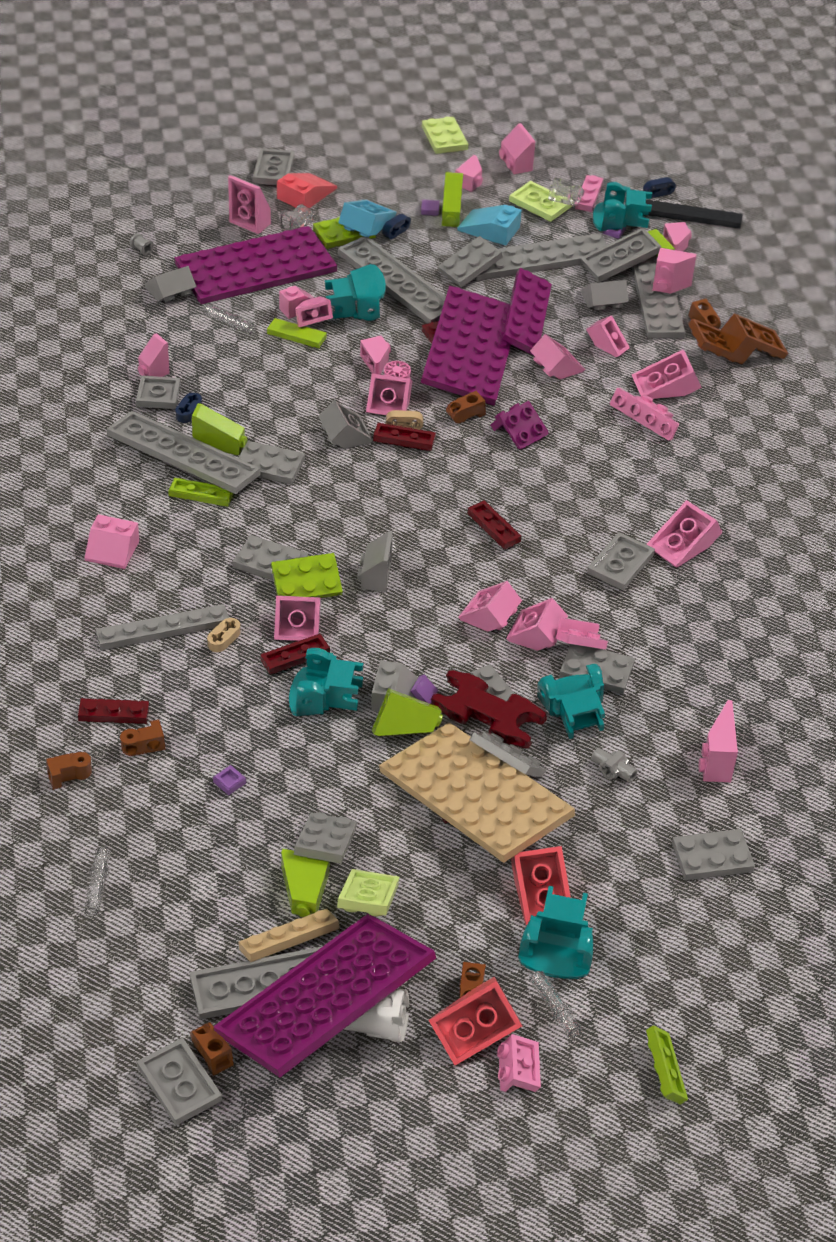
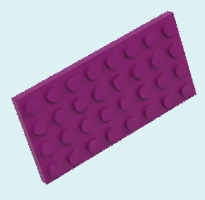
M310 226L174 257V262L178 269L189 266L196 284L192 292L200 304L337 272V264Z
M449 285L420 383L461 396L477 391L483 397L485 403L495 406L511 346L510 343L502 340L509 304Z
M368 913L213 1026L214 1030L229 1044L280 1078L436 959L435 951Z

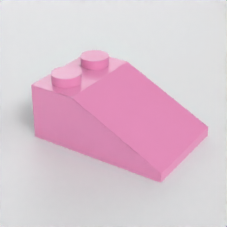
M230 175L228 177L229 222L257 234L261 233L271 224V209L261 188Z
M684 349L632 374L640 395H647L652 399L686 396L702 388Z
M686 500L646 545L655 548L657 555L678 568L709 548L722 534V530L716 519Z
M732 700L726 702L708 733L706 743H702L703 758H699L698 768L699 772H703V781L731 783L738 754Z

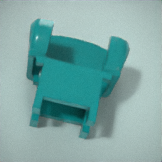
M617 182L607 183L604 202L597 204L594 208V226L600 231L622 230V227H626V225L648 228L649 218H643V215H648L651 212L652 205L646 204V199L652 198V192L631 190L630 187L622 186ZM615 191L616 194L612 195L610 192Z
M369 264L350 271L347 278L324 280L325 290H333L334 295L326 296V299L331 301V306H334L335 311H332V319L354 316V319L372 321L380 318L379 299L385 295L386 283L383 273L376 265Z
M308 648L306 652L307 667H303L296 674L290 687L289 707L291 713L296 717L324 714V710H329V707L357 711L358 700L352 699L353 694L358 695L359 687H363V677L355 676L354 671L363 672L364 663L337 660V656L324 649Z
M598 664L586 665L588 674L567 676L554 680L551 674L542 677L538 682L537 698L549 712L550 716H561L569 739L574 738L575 730L594 725L598 726L599 731L604 730L602 718H605V712L601 704L603 702L604 683L602 670Z
M549 886L544 911H538L536 916L531 915L530 921L523 933L518 955L519 962L527 969L550 977L563 979L586 977L590 972L593 958V928L588 927V921L583 920L588 893H583L582 900L552 894L553 886Z

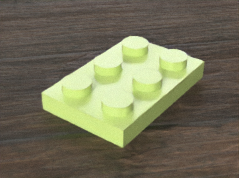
M454 117L422 120V128L435 154L468 150V142Z
M529 181L509 196L510 202L550 222L572 207V200L532 181Z
M352 869L338 897L337 908H342L347 912L360 911L367 912L372 916H386L399 886V877Z

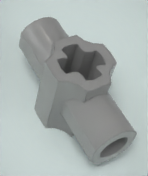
M597 748L591 756V760L600 765L599 770L609 780L616 779L619 776L631 783L637 775V769L629 765V760L625 753L619 750L609 754L603 749Z

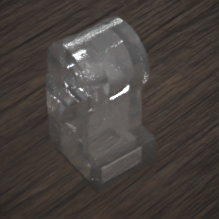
M555 177L550 184L548 200L575 206L579 204L584 196V190L579 185L571 186L561 183V178Z
M300 204L295 210L280 212L281 228L293 230L307 226L314 219V211Z

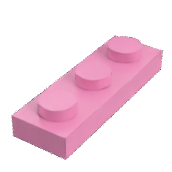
M586 175L575 203V209L588 212L593 211L603 185V178L595 175Z

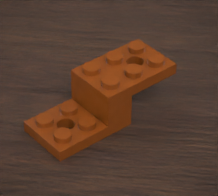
M735 313L721 330L693 318L688 323L692 330V335L696 338L698 346L702 350L711 351L716 356H723L731 362L743 364L755 349L768 352L771 356H777L782 359L788 355L775 330Z

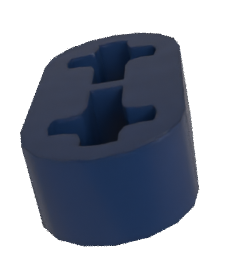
M670 177L650 180L643 186V191L652 192V198L669 195L676 189V184Z
M403 213L395 216L385 223L382 234L389 239H394L409 228L411 218Z
M193 392L184 396L175 409L178 422L188 423L192 421V414L197 404H202L200 394Z

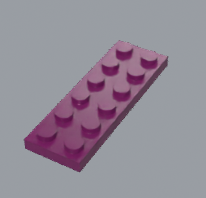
M519 268L515 277L502 340L533 355L530 350L542 336L551 283L537 277L530 271Z

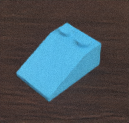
M369 200L344 202L338 223L344 225V229L359 231L361 236L370 237L371 235H377L383 229L385 223L396 216L397 212Z
M508 205L473 209L458 226L457 231L476 237L480 236L483 239L506 246L520 228L522 210Z

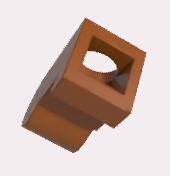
M707 299L692 302L688 315L691 320L693 318L720 329V318Z
M474 391L449 403L446 412L458 424L475 415L480 418L486 415L485 400L477 391Z
M159 719L150 721L151 726L137 730H124L120 734L122 752L128 756H136L166 750L164 734Z
M86 752L69 753L46 759L47 774L53 790L62 788V782L73 779L84 780L91 776V756Z
M463 962L460 998L484 983L486 964ZM476 970L478 973H472L467 971Z
M210 1022L190 1032V1037L196 1050L208 1064V1069L213 1076L234 1065L232 1048L214 1030Z

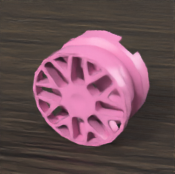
M391 361L385 365L384 375L410 379L411 368L407 363Z

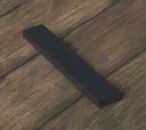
M646 200V204L652 205L649 216L741 229L742 213Z

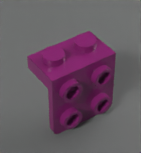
M529 400L521 405L519 403L513 405L506 413L505 411L500 412L494 417L496 420L490 424L493 431L504 426L514 444L520 450L548 435L547 428Z

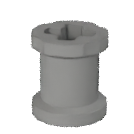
M140 233L134 234L130 239V246L133 249L140 250V253L144 256L150 254L154 248V243L151 240L144 239Z

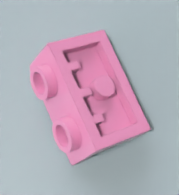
M560 618L556 639L568 644L606 649L608 643L607 640L600 638L601 634H598L599 624Z
M511 1034L499 1045L497 1050L500 1091L506 1092L510 1087L516 1086L536 1092L541 1087L539 1042Z

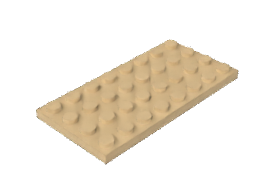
M450 722L379 765L380 772L503 863L575 816V808L524 773L470 741L471 737Z

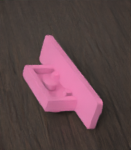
M616 388L610 401L612 407L670 441L673 439L679 423L672 419L673 414L668 412L666 406L653 403V399L647 395L633 396L621 388Z

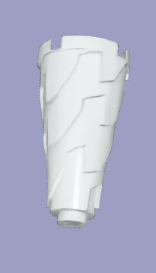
M406 989L394 990L347 1026L345 1030L367 1033L366 1036L388 1039L393 1042H402L406 1035L409 1014L406 1013V1007H409L408 991Z

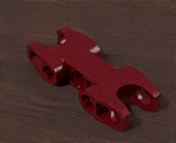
M455 670L447 672V682L457 688L458 691L452 696H444L438 693L433 694L431 697L432 705L439 707L444 715L460 724H466L469 718L472 717L490 725L491 727L488 732L504 739L503 743L507 745L512 744L520 748H530L532 744L531 737L526 732L520 730L519 727L526 722H533L539 725L544 724L547 716L541 708L533 704L529 699L517 694H511L508 700L505 701L487 693L488 684L472 674Z

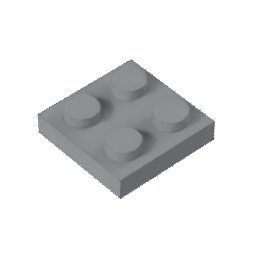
M141 375L136 397V407L176 409L181 385L180 378Z

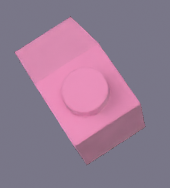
M476 155L470 157L455 170V173H463V189L473 192L482 184V168Z
M685 222L666 223L664 225L663 236L676 251L683 252L688 247V242L691 239V230L688 229Z
M296 285L279 291V309L288 319L296 317L295 308L303 301L314 297Z
M323 297L305 300L295 308L298 327L333 318L331 301Z
M612 315L595 322L586 329L595 346L615 357L620 356L630 348Z
M157 333L151 337L138 357V372L140 375L163 377L170 374L168 343Z
M382 335L360 340L361 358L371 373L381 374L385 365L389 362L390 344L384 340Z

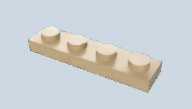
M328 909L320 910L314 914L295 919L290 923L239 941V950L250 962L338 930L339 920Z

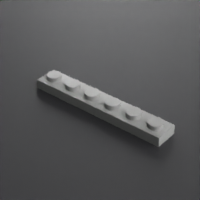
M222 604L96 629V636L100 650H106L213 629L224 619L229 618L225 605Z

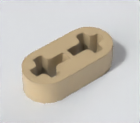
M393 410L387 413L386 424L420 430L423 427V415L417 411Z
M226 618L216 626L207 636L209 650L222 652L234 642L241 632L240 622L235 618Z

